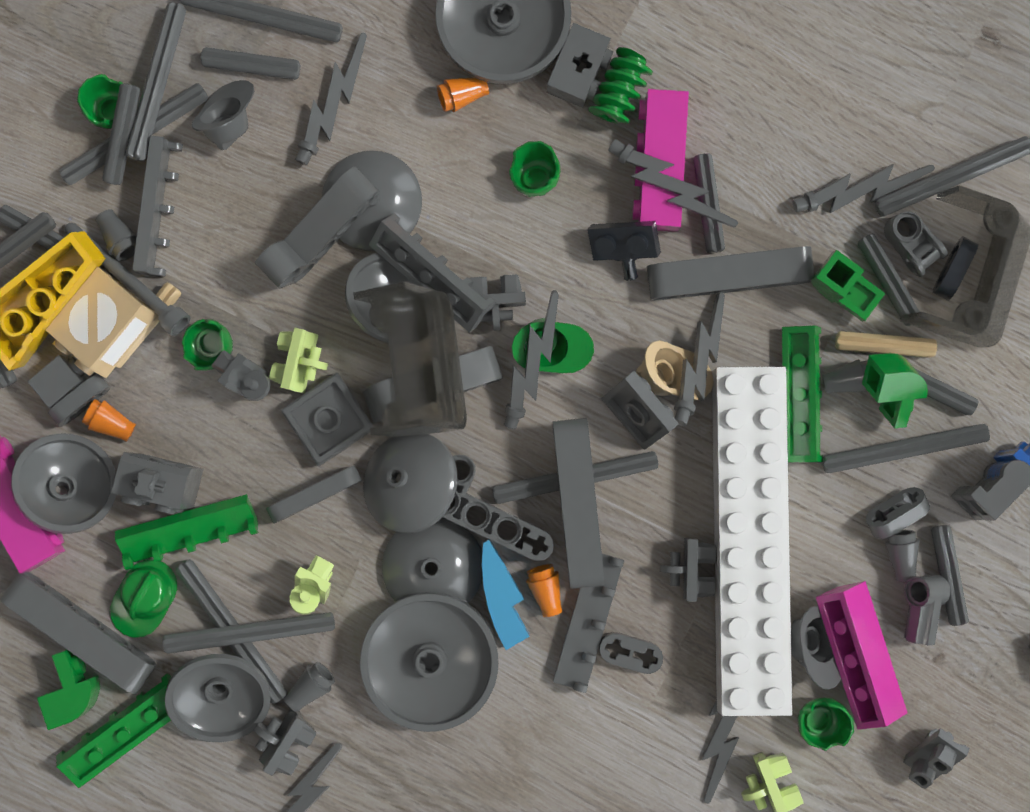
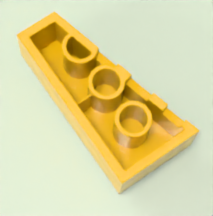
M85 231L69 233L0 288V360L9 371L26 365L48 336L47 327L97 266L100 267L106 259Z

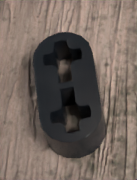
M964 236L957 241L934 285V294L948 301L954 296L977 252L979 244Z

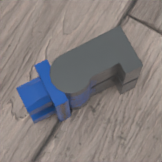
M1020 442L1014 449L1000 450L993 457L997 462L991 463L985 468L983 478L975 486H960L951 497L974 520L995 521L1030 486V443Z

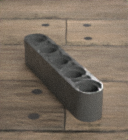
M810 246L672 261L647 266L650 300L654 301L810 283L815 276Z
M587 418L552 421L570 589L605 585L588 421Z
M18 572L0 598L1 602L9 609L129 693L137 694L157 666L156 662L147 654L30 572L21 574Z

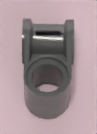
M910 211L902 212L886 222L884 227L886 239L902 257L909 270L916 276L922 277L926 273L925 269L939 258L944 259L948 256L943 243L932 234L916 213ZM899 220L905 221L909 226L910 232L907 237L900 235L897 230Z

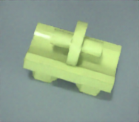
M294 328V331L280 332L277 346L279 350L287 351L288 356L286 365L276 362L272 365L269 375L270 380L281 384L280 388L305 394L308 380L314 381L317 369L327 370L328 367L327 363L319 361L322 349L316 347L319 335L299 328Z
M316 555L307 570L302 567L298 569L295 575L294 589L289 597L290 605L295 612L302 615L310 614L316 610L319 602L322 604L326 602L331 586L329 580L333 575L334 565Z
M763 753L753 756L763 783H758L755 774L746 776L749 788L741 792L744 801L754 800L757 809L762 810L767 808L764 796L768 795L774 812H788L804 803L795 783L781 789L778 788L775 779L792 773L784 753L768 757Z

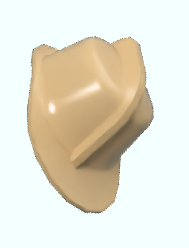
M660 340L652 342L646 348L644 360L637 368L636 373L649 383L654 395L667 396L673 394L679 396L683 360L687 359L693 368L694 353ZM709 366L707 368L705 397L711 392L714 383ZM694 392V400H699Z

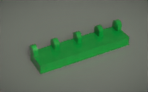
M815 325L782 327V367H786L788 462H823V455H820V432H822V425H820V398H822V391H820L819 365L822 364V357H819V334H821V327Z
M245 494L115 531V541L122 553L124 569L129 570L133 569L134 562L150 557H153L155 562L162 561L163 554L186 548L188 553L196 551V545L218 538L221 544L229 542V535L249 530L251 535L258 534V519L248 495Z
M168 673L161 677V683L147 693L142 691L136 696L137 700L119 714L117 712L112 713L109 716V721L91 734L89 732L81 736V742L67 752L62 750L56 755V767L80 788L171 721L165 706L166 688L171 676Z

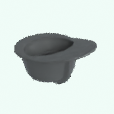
M239 80L222 86L213 93L200 113L194 118L192 128L196 131H203L205 136L215 143L220 150H227L237 138L241 137L248 130L246 107L254 95V85L249 81Z
M817 605L810 607L804 613L803 618L793 621L791 625V655L806 668L811 680L817 686L829 690L838 685L841 676Z

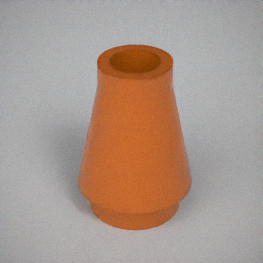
M475 77L445 79L443 84L437 85V93L443 110L445 112L449 110L456 112L477 99L489 95V88L487 82Z
M94 399L82 420L83 424L89 426L88 430L119 438L125 442L128 441L136 427L135 423L128 420L105 400L100 402Z
M553 564L540 565L528 570L526 583L538 603L543 617H552L562 613L559 572L554 570Z

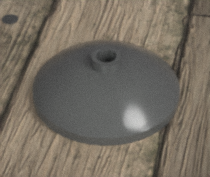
M369 150L344 158L332 169L324 183L322 197L347 170L354 166L380 191L377 198L339 238L342 242L355 249L375 251L369 246V243L380 222L392 214H396L400 218L398 225L411 234L421 215L422 192L415 174L405 162L392 154Z
M379 253L369 255L358 262L350 272L345 285V302L353 320L367 334L386 343L405 345L422 341L438 328L445 314L443 309ZM386 306L392 307L394 311L388 310Z
M406 431L388 438L376 449L367 464L363 480V493L367 508L374 519L387 529L400 533H415L425 530L438 522L449 509L457 488V468L450 450L438 438L420 431ZM401 472V479L396 483V477Z
M52 434L34 441L20 454L12 471L11 491L20 512L37 527L59 534L78 533L98 524L110 511L117 495L111 493L116 470L106 452L91 440L74 434ZM55 487H65L67 494H58Z
M442 517L434 525L420 532H396L391 537L382 559L383 580L388 593L394 601L416 593L436 592L448 594L469 603L477 593L482 581V552L469 530ZM428 562L437 564L438 571L436 574L430 575L426 572L425 566Z
M209 654L188 661L173 674L166 688L165 706L173 724L188 736L206 742H228L250 734L258 723L264 721L270 708L271 693L266 677L254 664L233 655Z

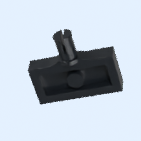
M656 221L591 224L587 229L593 261L615 260L622 262L624 280L626 281L638 278L635 260L657 258L661 253Z

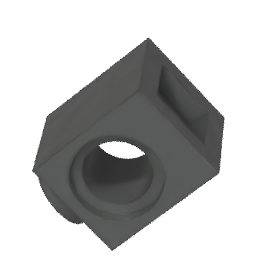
M58 355L27 381L49 408H52L87 380L83 376L86 373L74 364L77 360L74 357L69 359L68 357Z

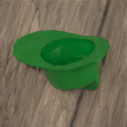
M545 318L535 319L528 323L514 337L512 343L513 357L523 368H526L529 324L541 338ZM555 322L551 362L541 352L539 371L575 373L585 368L592 360L594 354V343L589 333L577 325Z
M143 560L135 564L133 569H130L122 580L113 597L110 613L115 628L123 635L132 638L145 637L154 632L161 624L178 590L177 578L173 570L166 563Z

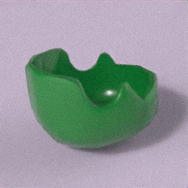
M98 74L86 79L78 89L77 103L83 116L94 126L112 129L119 88L123 84L121 81L109 79L105 74Z
M528 141L514 150L509 175L518 192L528 197L544 196L557 185L561 167L551 146L542 141Z
M197 320L184 333L182 339L183 358L194 366V370H213L212 364L223 350L230 354L233 351V340L229 331L216 320Z
M816 698L806 703L799 711L797 717L798 732L808 745L827 751L833 746H845L854 733L852 716L843 704L833 698Z

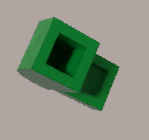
M838 250L833 251L811 280L815 289L831 303L836 302L862 322L867 320L885 295L882 290L861 276L864 269Z
M899 354L869 355L862 385L874 400L880 403V412L894 429L906 428L910 413L914 408V399L927 398L928 388L925 380L908 360Z
M69 650L52 655L63 688L37 698L48 731L68 724L85 715L95 705L100 693L99 675L85 679V662Z

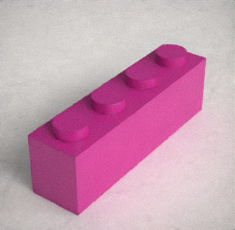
M648 89L645 99L639 100L638 120H644L643 133H637L636 151L674 164V166L659 173L684 181L689 91ZM636 166V167H635V174H636V173H639V172H641V171H643V170H645V169ZM634 179V186L640 187L639 200H633L632 220H638V222L656 221L657 231L678 232L681 228L682 207L669 203L667 200L680 195Z
M0 436V540L18 572L21 574L31 572L64 553L65 549L62 546L64 538L62 534L49 532L37 527L18 509L11 491V476L16 463L12 457L14 449L5 437L1 438Z
M866 581L838 586L817 596L816 601L857 730L886 727L906 715L908 712Z

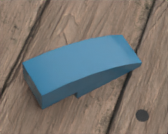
M488 539L483 542V586L495 630L505 650H508L530 637L529 631L514 608V605L524 600V596L493 543Z

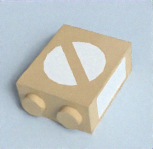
M97 266L47 327L46 331L56 339L52 344L67 356L73 354L77 358L74 364L90 376L95 372L107 378L158 315L115 277Z

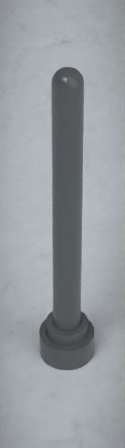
M68 223L65 226L67 235L71 232L83 231L75 223ZM90 237L106 258L101 265L159 316L158 320L161 322V327L169 335L176 336L180 334L189 324L190 316L182 308L174 307L173 305L168 306Z

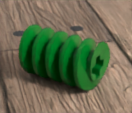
M618 47L616 49L618 57L613 58L610 62L612 69L607 70L604 74L606 82H601L598 87L601 94H596L593 98V103L596 106H590L588 110L596 117L607 122L628 124L630 120L623 114L624 110L634 112L636 109L629 102V99L639 100L641 98V95L635 90V86L645 88L647 83L640 76L641 74L650 76L653 71L646 65L647 61L642 55L629 48Z

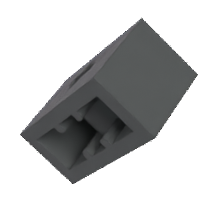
M573 23L547 83L546 93L584 108L587 99L593 101L601 83L595 79L600 68L607 69L614 52L609 49L611 38ZM581 61L587 63L582 73L576 71V66H579Z

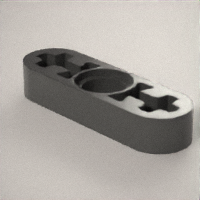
M354 465L267 507L266 510L273 524L361 482L362 479Z

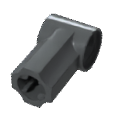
M940 575L912 577L906 582L904 587V595L909 603L904 638H906V641L914 644L935 645L941 605L945 604L950 597L949 583Z

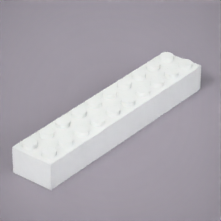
M717 367L712 371L714 382L712 387L714 545H716L717 711L722 716H792L786 367Z

